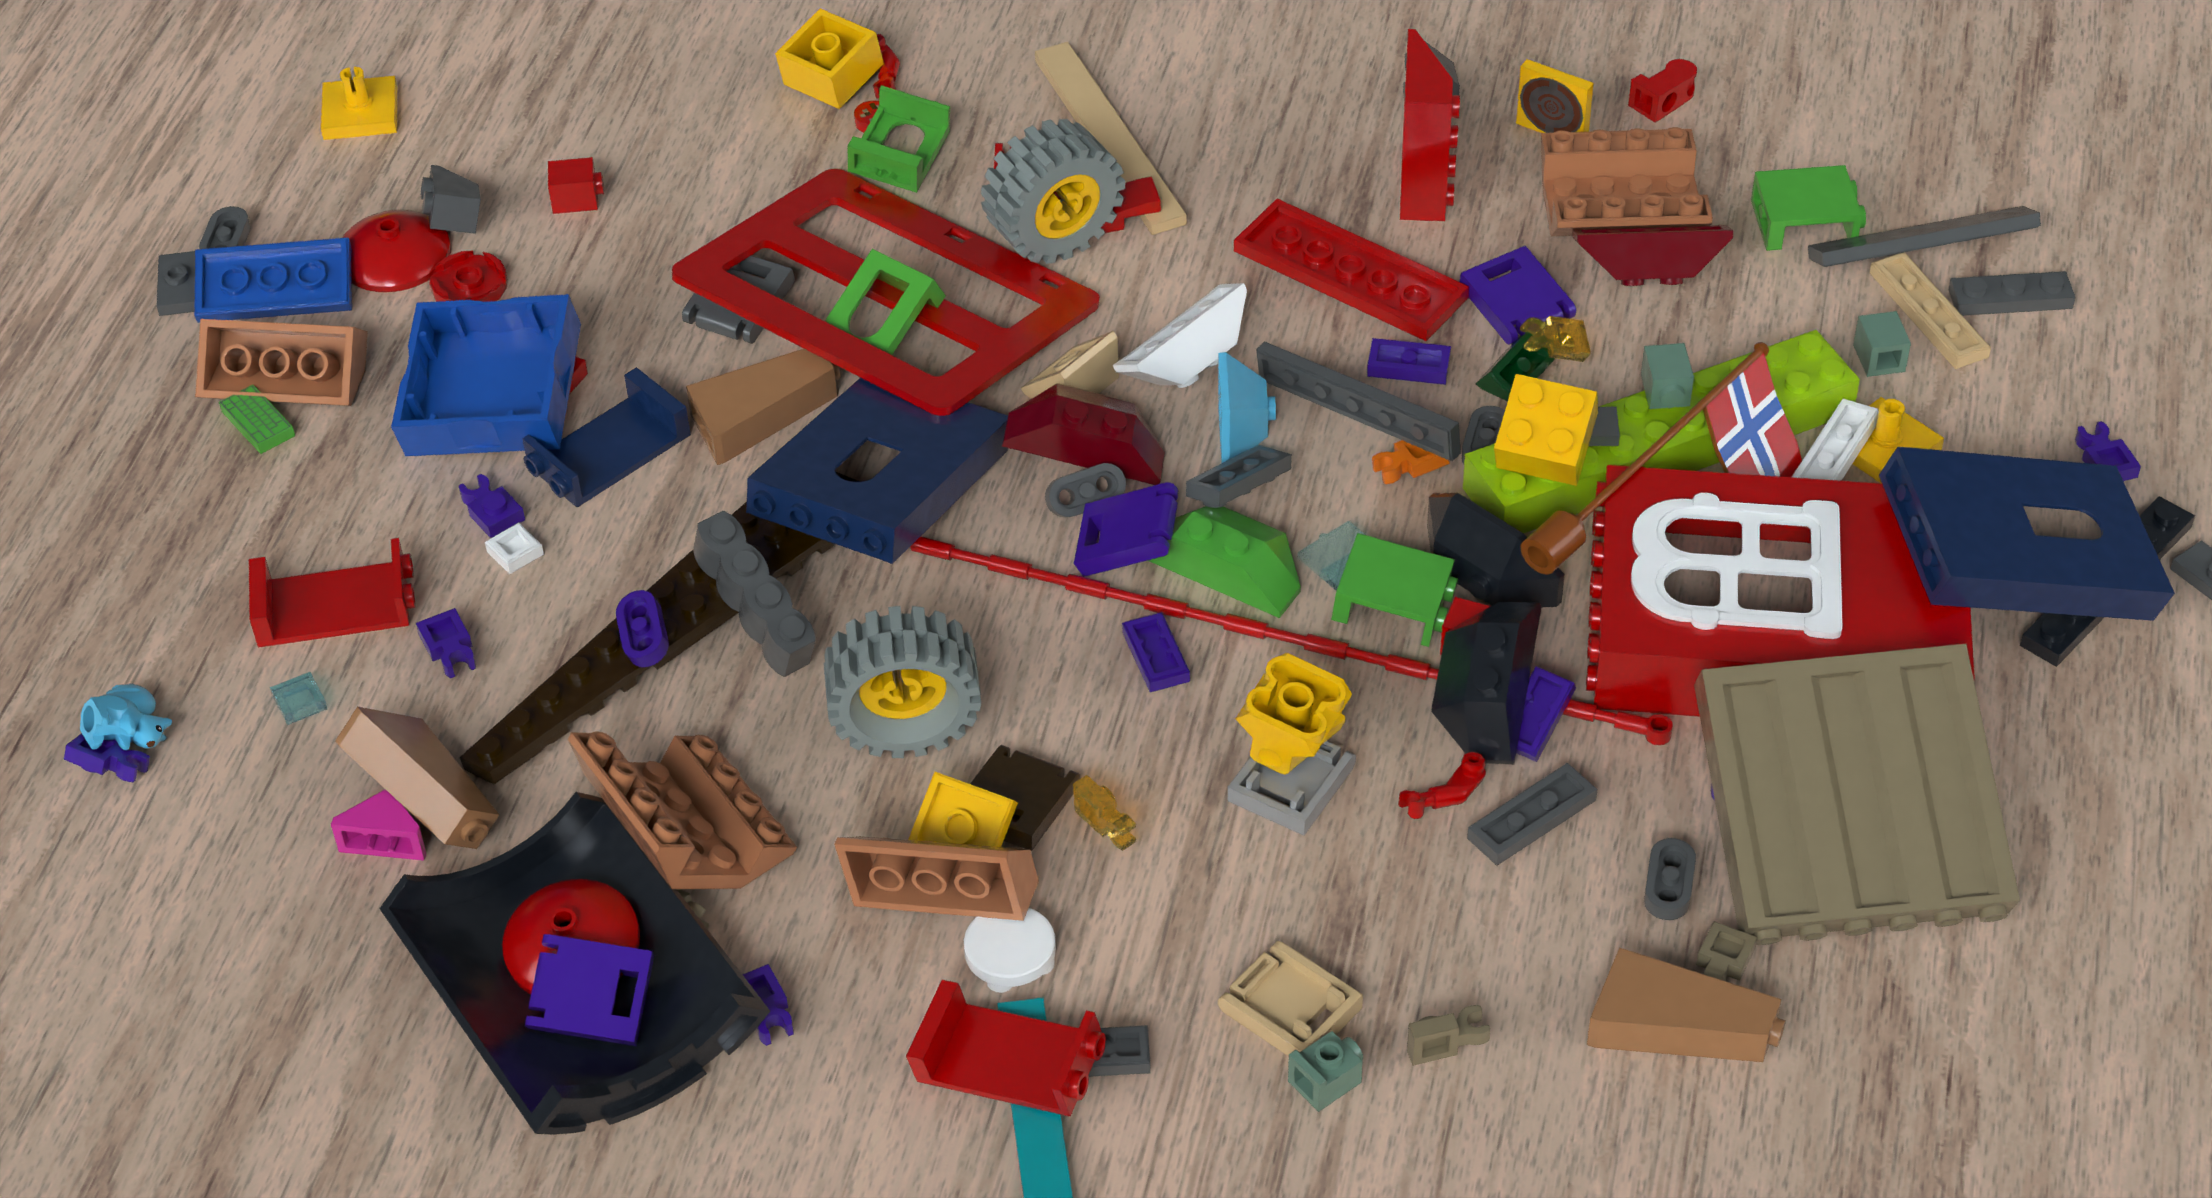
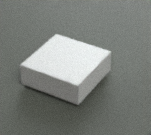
M520 523L515 524L485 542L487 553L509 574L544 555L542 544Z

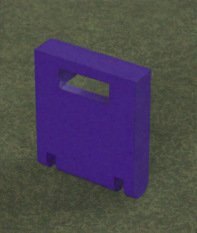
M1526 246L1461 272L1459 282L1469 286V299L1508 345L1513 344L1518 339V334L1521 336L1529 329L1538 334L1561 324L1563 317L1568 320L1576 315V307L1573 301ZM1511 270L1510 273H1508V274H1506V275H1503V276H1501V277H1499V278H1496V279H1494V280H1492V281H1489V279L1494 278V277H1496V276H1498V275H1501V274H1503V273L1508 272V271Z
M1166 482L1086 503L1074 559V565L1081 575L1085 577L1166 556L1170 547L1168 540H1171L1178 505L1176 502L1179 492L1178 488L1173 483ZM1100 531L1099 542L1097 543L1098 532Z
M544 934L542 945L558 949L557 954L540 952L528 1008L543 1011L545 1014L544 1018L526 1016L525 1027L636 1046L654 959L653 951ZM621 972L623 976L637 978L630 1018L612 1015Z

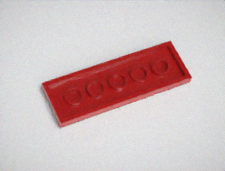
M1278 198L1234 239V252L1424 341H1427L1469 298V286Z

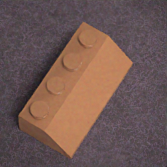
M200 319L195 397L226 399L232 395L265 396L269 402L351 406L365 372L368 331L348 326ZM254 385L261 393L239 391Z
M864 836L837 837L834 843L853 904L856 907L1024 921L1039 882L1031 850Z

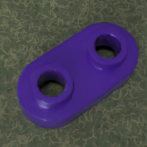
M637 590L627 594L621 599L616 608V618L622 647L634 665L649 667L658 663L666 655L669 647L662 609L654 596L648 591Z

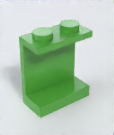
M1845 165L1755 172L1751 202L1766 251L1782 250L1784 231L1787 226L1842 222L1847 238L1859 236L1860 228L1865 227V208L1863 205L1858 204L1857 185L1855 180H1850Z
M1357 533L1336 591L1331 620L1348 624L1354 604L1363 605L1424 622L1425 627L1421 645L1429 647L1434 631L1442 633V625L1449 609L1442 607L1444 601L1452 603L1458 578L1451 577L1455 560Z

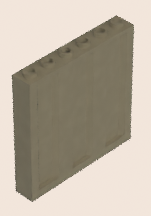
M1966 644L1701 670L1694 687L1736 921L1739 931L1757 937L1756 945L1774 944L1780 942L1784 936L1799 935L1800 940L1804 941L1816 940L1826 937L1827 932L1843 930L1847 936H1858L1871 932L1873 930L1872 927L1889 926L1891 931H1905L1917 927V923L1934 921L1937 927H1946L1959 924L1963 921L1962 918L1979 917L1981 922H1994L2005 919L2008 916L2007 914L2018 904L2020 897Z

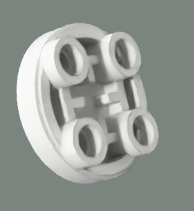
M1028 908L1024 921L978 916L970 923L965 932L964 953L966 962L971 971L981 980L987 982V986L992 991L1007 992L1012 987L1025 985L1042 975L1048 974L1054 968L1056 951L1054 930L1050 922L1041 913L1032 908Z

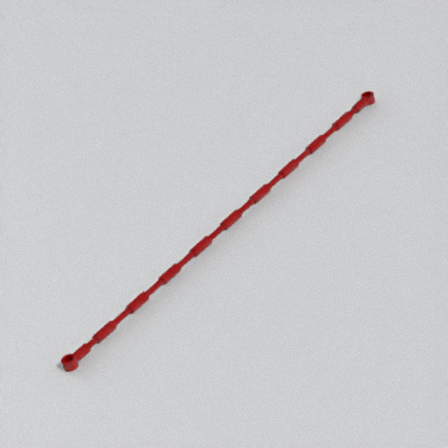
M919 537L910 546L913 552L949 561L954 558L986 566L989 571L1025 580L1034 578L1062 585L1069 591L1104 600L1109 597L1144 606V610L1156 613L1162 612L1164 615L1180 619L1189 617L1221 625L1224 630L1260 639L1269 637L1301 645L1307 651L1343 660L1348 657L1384 666L1387 671L1423 680H1428V678L1437 680L1439 669L1432 668L1429 663L1393 654L1384 656L1349 647V643L1309 633L1307 636L1269 627V624L1229 613L1224 616L1189 607V603L1149 593L1147 596L1112 588L1109 583L1073 574L1064 576L1032 568V564L993 554L988 557L957 549L953 544L925 537ZM1570 699L1562 714L1590 722L1599 720L1614 724V728L1645 735L1647 741L1654 745H1665L1671 739L1673 723L1669 717L1661 714L1652 715L1649 718L1618 711L1616 714L1597 709V705Z

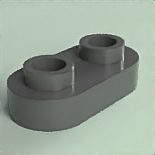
M230 206L221 208L213 213L199 244V249L244 246L251 229L246 211L239 207Z
M1483 406L1472 413L1462 446L1463 464L1466 453L1496 443L1505 412L1504 409L1497 406Z
M1103 463L1053 480L1046 489V505L1056 516L1063 518L1083 514L1086 503L1124 494L1126 479L1123 472L1113 464ZM1099 477H1103L1107 481L1108 486L1104 492L1099 491L1096 486ZM1063 489L1067 490L1071 497L1067 505L1062 504L1059 500V494Z
M1676 838L1663 839L1658 841L1651 849L1644 904L1650 914L1662 920L1681 918L1687 913L1690 906L1696 854L1694 849L1683 840Z

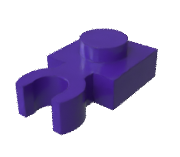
M2097 422L2095 435L2087 433L2083 426L2078 427L2075 442L2078 447L2084 450L2082 456L2084 463L2117 466L2123 481L2138 478L2141 465L2122 439L2110 441L2108 438L2110 431L2104 422Z
M477 475L479 488L476 490L468 489L463 483L459 485L461 499L468 507L469 516L490 538L525 520L523 508L502 486L491 491L489 479L485 475Z
M455 608L416 623L418 635L432 661L441 659L444 673L450 679L455 677L453 665L457 662L467 663L470 670L476 669L474 654L470 648L473 647L470 635Z
M82 733L66 745L64 760L81 766L85 771L103 775L110 770L115 772L116 776L121 780L132 783L136 781L137 770L143 773L148 771L150 756L144 752L123 750L115 739L103 740L99 748L91 749Z
M769 964L743 974L744 978L770 1010V1013L757 1027L760 1041L766 1046L772 1044L769 1029L773 1026L783 1027L788 1036L794 1035L792 1017L789 1012L784 1010L788 1008L787 996Z

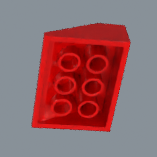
M1408 29L1400 220L1445 221L1446 206L1454 205V183L1447 182L1448 177H1455L1456 154H1449V149L1457 148L1458 125H1451V118H1459L1460 95H1452V77L1416 29Z

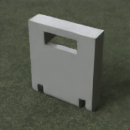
M1326 741L1320 746L1314 757H1307L1286 775L1259 764L1250 757L1228 786V802L1305 836L1352 771L1356 762V755L1346 751L1339 760L1341 747ZM1259 792H1261V793H1263V794H1265V795H1267V796H1270V797H1272V798H1274V799H1276V800H1279V801H1281V802H1283V803H1285V804H1287V805H1290V807H1288V806H1286V805H1284V804H1281V803H1279V802H1277V801H1275V800H1273V799H1270V798H1268V797H1266V796H1264V795H1261V794H1259Z

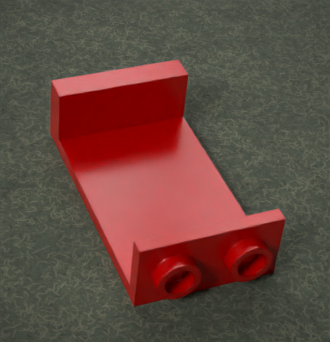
M399 538L391 539L392 562L277 579L271 578L266 557L249 559V620L258 648L409 626V609L416 607L412 583L407 584V579L414 578L411 554H403Z
M941 980L906 1054V1058L917 1082L1071 1117L1077 1101L1082 1100L1087 1092L1089 1084L1088 1075L1094 1061L1100 1060L1104 1053L1106 1037L1102 1033L1095 1012L1086 1010L1079 1028L967 1004L959 983Z

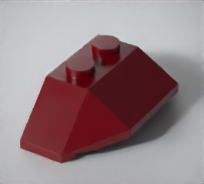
M1728 225L1572 229V237L1613 278L1621 280V285L1641 286L1645 284V279H1660V284L1678 285L1683 284V278H1694L1733 239V229Z
M1061 384L1053 385L1009 412L1002 447L1085 468L1109 463L1117 466L1123 472L1125 478L1152 485H1158L1161 482L1165 452L1134 403Z

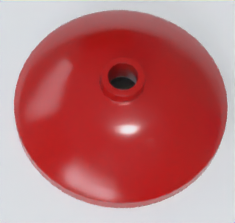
M388 210L372 214L353 225L342 237L349 238L351 242L352 284L364 290L374 292L402 291L430 280V276H433V269L437 263L451 253V243L447 230L430 229L429 216L412 210Z
M589 879L563 880L539 889L517 907L505 928L502 950L510 975L523 990L531 994L540 952L557 954L558 949L542 945L544 934L638 949L640 929L630 902L615 888ZM571 921L570 924L565 927H558L560 924L564 922Z

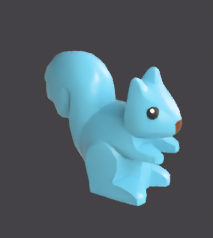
M122 684L114 686L112 690L106 692V695L91 697L84 704L81 711L80 731L91 749L99 748L103 740L113 739L117 741L123 750L129 749L130 742L142 748L156 747L159 742L166 740L167 737L163 732L172 724V720L151 715L156 708V700L147 689L135 684Z

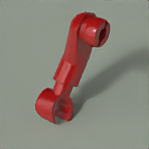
M877 34L884 64L879 68V80L873 84L876 99H879L881 85L896 90L894 82L900 67L899 58L886 44V40L881 34Z
M1476 752L1466 753L1461 759V765L1446 784L1431 787L1427 792L1423 793L1407 790L1401 791L1398 805L1402 808L1408 806V815L1413 819H1419L1423 816L1425 807L1438 809L1463 804L1486 775V770L1484 769L1486 764L1485 758Z

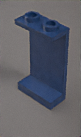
M637 367L624 375L628 398L563 438L560 449L547 450L529 434L522 438L526 454L523 460L528 471L534 477L540 476L549 484L552 491L559 498L565 497L577 508L691 435L686 406Z

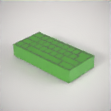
M254 385L239 391L261 393ZM232 395L219 402L221 412L260 454L295 436L293 426L265 396Z

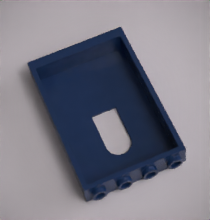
M859 378L748 477L746 513L893 564L1008 451V448L1002 447L1008 415L968 402L950 415L938 416ZM867 440L901 451L870 480L851 482L840 478L835 473V470Z
M1897 447L1879 474L1931 605L2154 621L2175 594L2117 466ZM2023 506L2083 512L2098 524L2101 530V537L2089 540L2035 535Z

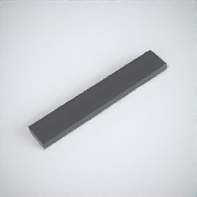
M2025 206L1818 243L1808 245V255L1812 261L1823 267L2028 230L2041 226L2040 212Z
M1265 341L1256 349L1259 375L1266 380V383L1447 460L1453 461L1461 454L1459 422Z

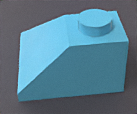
M1226 352L1218 353V413L1221 464L1265 440L1268 437V421L1276 420L1275 396L1267 397L1266 380Z

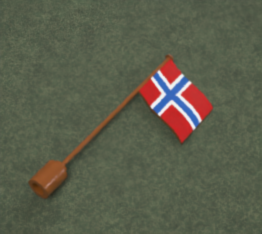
M1763 342L1756 343L1754 351L1580 513L1575 515L1561 510L1554 512L1521 544V553L1528 565L1541 574L1549 575L1553 573L1585 543L1586 533L1582 521L1702 410L1704 411L1714 450L1724 473L1792 477L1802 462L1796 438L1774 389L1766 356L1769 353L1768 346Z

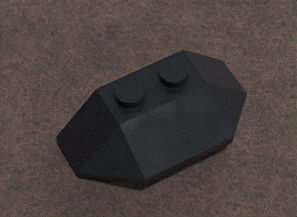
M1433 493L1429 497L1427 529L1430 553L1455 560L1451 577L1458 578V585L1468 590L1475 598L1483 600L1491 606L1497 602L1540 603L1543 608L1557 607L1562 603L1565 574L1559 568L1549 575L1541 574L1531 568L1521 553V544L1527 538L1524 533L1459 493Z
M1497 602L1445 633L1431 712L1465 754L1469 752L1479 753L1485 758V763L1514 765L1542 609L1540 603Z

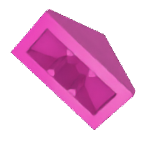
M386 789L333 817L331 822L337 848L341 853L425 860L427 853L419 825L404 806Z

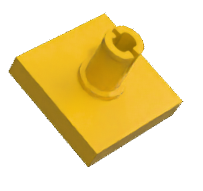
M348 67L340 72L341 81L322 83L321 132L323 140L397 133L398 87L395 76L364 79L363 69L354 67L355 77L352 78L351 69Z
M1880 397L1869 405L1878 408L1876 428L1852 464L1882 483L1879 474L1897 447L1942 450L1944 437L1905 413V406L1901 401L1896 399L1885 400Z

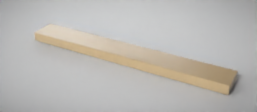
M1069 42L1035 51L1036 63L1074 120L1088 130L1117 160L1116 162L1122 167L1124 172L1120 176L1125 180V183L1152 176L1161 200V212L1139 215L1150 233L1155 235L1187 225L1186 213Z

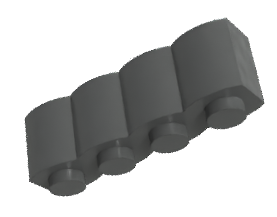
M721 511L699 522L693 547L695 559L700 568L716 580L717 590L724 602L739 612L740 623L745 632L754 641L762 644V652L769 666L779 675L786 677L810 664L816 641L814 629L801 612L792 608L791 597L782 583L769 575L768 565L762 554L752 545L746 543V536L740 523L726 511Z

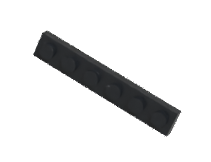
M2160 496L2140 515L2159 560L2191 529L2195 515ZM2043 613L2022 635L2020 646L2057 667L2104 617Z

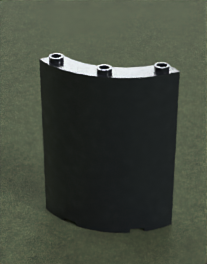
M575 792L565 806L527 840L504 854L480 865L462 871L433 876L404 874L379 908L535 1134L557 1135L583 1132L586 1129V1123L605 1119L609 1125L615 1124L663 1103L704 1077L707 1073L703 1067L723 1050L728 1055L733 1053L770 1013L768 1007L677 889H671L602 797ZM589 879L615 888L630 902L640 929L638 949L653 951L654 954L636 1046L525 1027L526 1016L544 1018L545 1012L528 1008L531 994L523 990L510 975L504 961L502 943L505 928L514 911L525 899L539 889L563 880ZM571 921L564 922L560 924L558 927H565L569 925ZM622 976L619 979L612 1015L630 1018L637 983L636 977Z

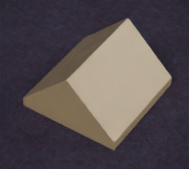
M1114 331L1073 346L1022 386L1021 390L1031 399L1055 384L1099 394L1119 378V373L1113 367L1118 362L1117 335Z

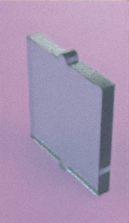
M1347 521L1328 534H1320L1317 541L1298 552L1297 558L1337 591L1357 533L1366 534L1353 523Z

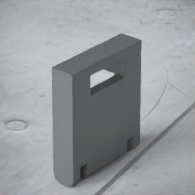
M749 256L726 271L782 300L795 282L792 268L754 256ZM741 271H744V272H747V273H750V274H753V275H757V276L763 277V278H765V279L758 278V277H755V276H752V275L743 273V272H741ZM696 293L692 295L682 312L683 322L689 324L696 322L698 328L738 340L743 332V340L751 344L756 341L764 329Z

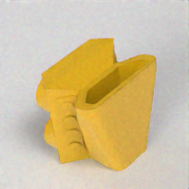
M1285 653L1272 658L1267 663L1265 673L1256 687L1248 693L1244 706L1235 718L1253 738L1250 750L1251 758L1280 774H1288L1307 757H1314L1320 746L1342 728L1346 718L1341 712L1351 698L1352 693L1344 679L1294 655Z

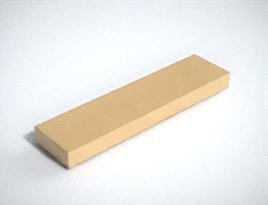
M1905 252L1871 263L1869 273L1955 369L1989 358L1991 347Z

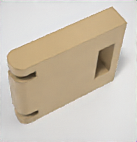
M1276 941L1271 946V956L1264 952L1230 985V993L1225 992L1218 999V1006L1222 1012L1287 1056L1295 1050L1300 1053L1331 1031L1337 1035L1362 1009L1363 994L1281 941ZM1325 1009L1331 1011L1332 1014L1312 1034L1309 1025Z

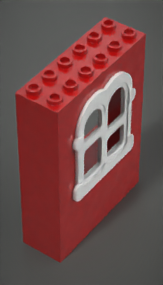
M1607 465L1605 482L1597 481L1595 498L1629 466ZM1640 467L1598 506L1602 507V511L1594 510L1592 535L1600 537V540L1592 541L1591 565L1598 567V571H1591L1590 596L1597 599V602H1590L1588 627H1590V630H1596V633H1589L1587 659H1589V662H1594L1595 665L1587 666L1586 691H1594L1593 705H1597V709L1700 717L1694 684L1702 669L1957 644L1967 645L1973 679L1975 680L1971 608L1931 605L1882 483ZM1665 533L1742 538V553L1737 556L1681 551L1669 543ZM1760 540L1811 543V558L1806 561L1765 558L1760 554ZM1679 569L1717 571L1720 575V603L1717 606H1698L1680 603L1671 598L1666 592L1664 586L1665 579L1672 572ZM1740 573L1809 578L1812 583V610L1808 613L1744 609L1738 604V575Z

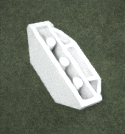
M1219 284L1209 294L1151 338L1113 365L1115 371L1153 384L1177 385L1178 388L1187 387L1196 382L1201 371L1218 364V353L1227 352L1237 344L1247 293L1245 284Z

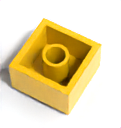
M821 8L775 53L784 85L837 109H840L884 64L876 32Z
M1516 374L1494 446L1496 468L1577 486L1598 415L1597 391Z

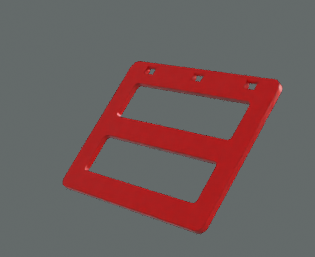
M842 169L825 170L672 266V280L675 283L901 399L938 416L954 413L1095 312L1099 307L1100 298L1094 290L1038 263L1031 262L1029 259ZM862 191V192H864V193H866V194H869V195H871V196H873V197H872V198H868V197H866V196L860 194V192ZM837 205L1042 306L1012 327L1003 328L943 299L938 308L926 303L915 319L916 322L976 351L942 376H932L726 271L760 249L769 248L847 287L864 262V259L798 227L827 207ZM953 235V236H955V237H957V238H960V239L964 240V242L961 243V242H959V241H957V240L951 238V236ZM876 278L865 296L893 310L904 294V291ZM1048 281V282L1053 283V284H1055V285H1057V286H1059V287L1056 289V288H1054V287H1052V286H1050V285H1048V284H1046V283H1043V282Z

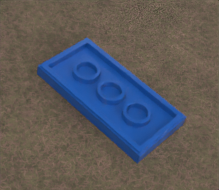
M349 238L195 250L194 316L197 323H200V319L238 320L352 310L351 242Z

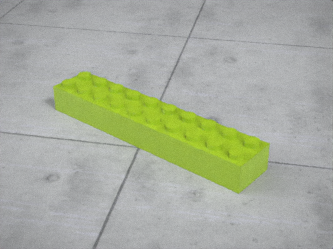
M1817 330L1768 346L1769 353L1766 356L1774 389L1794 435L1827 424L1843 398L1856 402L1860 382L1859 377ZM1751 353L1693 373L1694 380L1690 406L1649 409L1645 390L1599 406L1617 407L1620 434L1619 446H1588L1577 486L1496 468L1494 443L1465 454L1463 490L1472 502L1522 533L1537 529L1556 511L1561 510L1576 515L1595 499L1597 481L1605 482L1607 465L1630 466ZM1702 410L1642 467L1697 471L1720 463L1713 447L1704 411Z

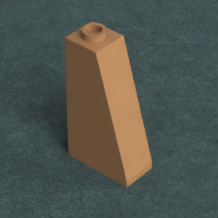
M806 349L797 350L687 385L690 415L716 464L720 465L836 398V380L840 379V370L837 365Z
M357 706L335 740L340 748L446 845L477 849L499 816V813L421 718Z
M1619 947L1590 1017L1587 1045L1601 1049L1763 1062L1769 1045L1778 1047L1786 1020L1778 1018L1782 999Z

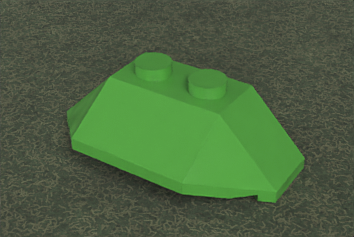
M1205 506L1176 517L1172 539L1168 540L1170 544L1168 554L1163 557L1147 560L1278 618L1284 614L1301 592V585L1286 533L1226 507L1211 508Z

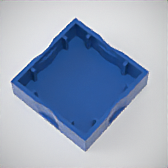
M569 294L514 297L492 302L456 300L417 303L408 342V365L400 382L391 425L405 456L525 451L522 438L528 434L547 450L560 449L581 328L580 320Z

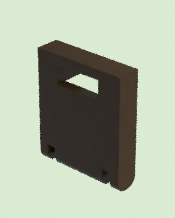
M1000 745L970 784L1018 802L1014 814L1021 817L1017 822H1010L1004 841L1032 851L1077 790L1080 783V774L1071 770L1064 778L1063 767L1017 750L1010 757V748Z

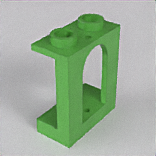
M881 85L879 89V107L862 138L853 136L847 146L848 172L917 193L950 132V106ZM909 124L920 128L924 132V140L915 155L883 145L893 128Z
M872 249L825 322L853 335L850 330L851 317L876 278L904 291V294L879 331L870 337H857L892 355L924 305L928 303L938 308L946 295L933 278Z

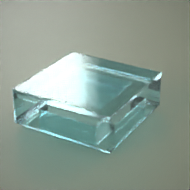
M311 672L270 687L272 697L287 725L327 710L325 699Z

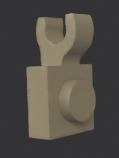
M1714 921L1698 952L1696 965L1706 968L1703 973L1704 975L1723 981L1728 976L1740 981L1755 950L1757 937Z
M1471 1005L1461 1010L1457 1019L1454 1013L1438 1017L1427 1016L1417 1022L1409 1023L1407 1053L1412 1065L1456 1056L1460 1046L1481 1045L1488 1042L1490 1039L1489 1025L1481 1027L1470 1025L1471 1023L1481 1021V1006Z

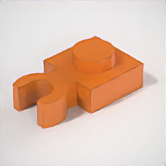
M1403 440L1394 443V452H1380L1372 457L1374 472L1382 470L1384 484L1398 481L1402 474L1409 472L1413 478H1416L1450 464L1449 460Z

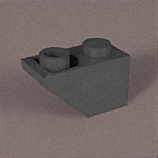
M431 165L429 178L423 177L421 184L422 214L429 216L430 229L476 234L481 201L479 185L441 166Z

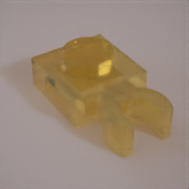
M1549 316L1545 322L1537 318H1528L1520 326V331L1529 332L1533 335L1523 344L1524 349L1535 352L1544 347L1548 349L1549 358L1584 362L1591 354L1584 320Z
M1088 775L1073 783L1074 809L1085 822L1102 837L1108 834L1113 844L1122 851L1136 842V838L1130 833L1136 827V823L1127 814L1120 813L1116 809V799L1107 787L1099 786Z

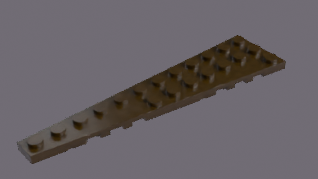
M835 472L840 478L851 482H860L848 476ZM747 502L732 514L744 530L746 543L752 545L762 554L768 565L769 575L776 579L784 575L792 576L803 568L802 560L815 551L823 554L834 546L833 543L746 513ZM693 550L647 590L661 606L669 641L666 655L652 666L658 670L739 613L728 606L721 598L717 590L716 580L700 568ZM617 618L461 755L460 760L464 770L492 784H496L540 753L547 745L554 743L570 732L571 722L580 716L594 715L605 707L603 700L619 689L626 692L638 684L636 677L651 666H636L625 654Z

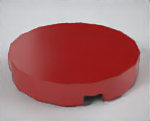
M461 251L451 254L438 262L433 269L434 274L432 277L430 276L429 282L436 302L456 300L492 302L501 298L507 289L508 279L502 261L493 254L483 252L482 256L474 255L473 251Z

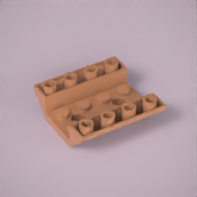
M1672 127L1662 130L1635 128L1628 131H1606L1599 129L1592 132L1556 131L1554 133H1541L1542 187L1550 235L1572 236V229L1710 226L1713 216L1708 195L1698 194L1694 177L1697 150L1692 129Z
M599 731L592 733L571 732L568 741L584 775L671 889H741L793 855L797 849V846L785 833L783 825L773 818L762 804L761 798L752 792L740 777V772L727 761L719 751L716 742L708 736L675 735L661 762L658 763L655 761L628 762L617 748L614 739L607 735V733Z

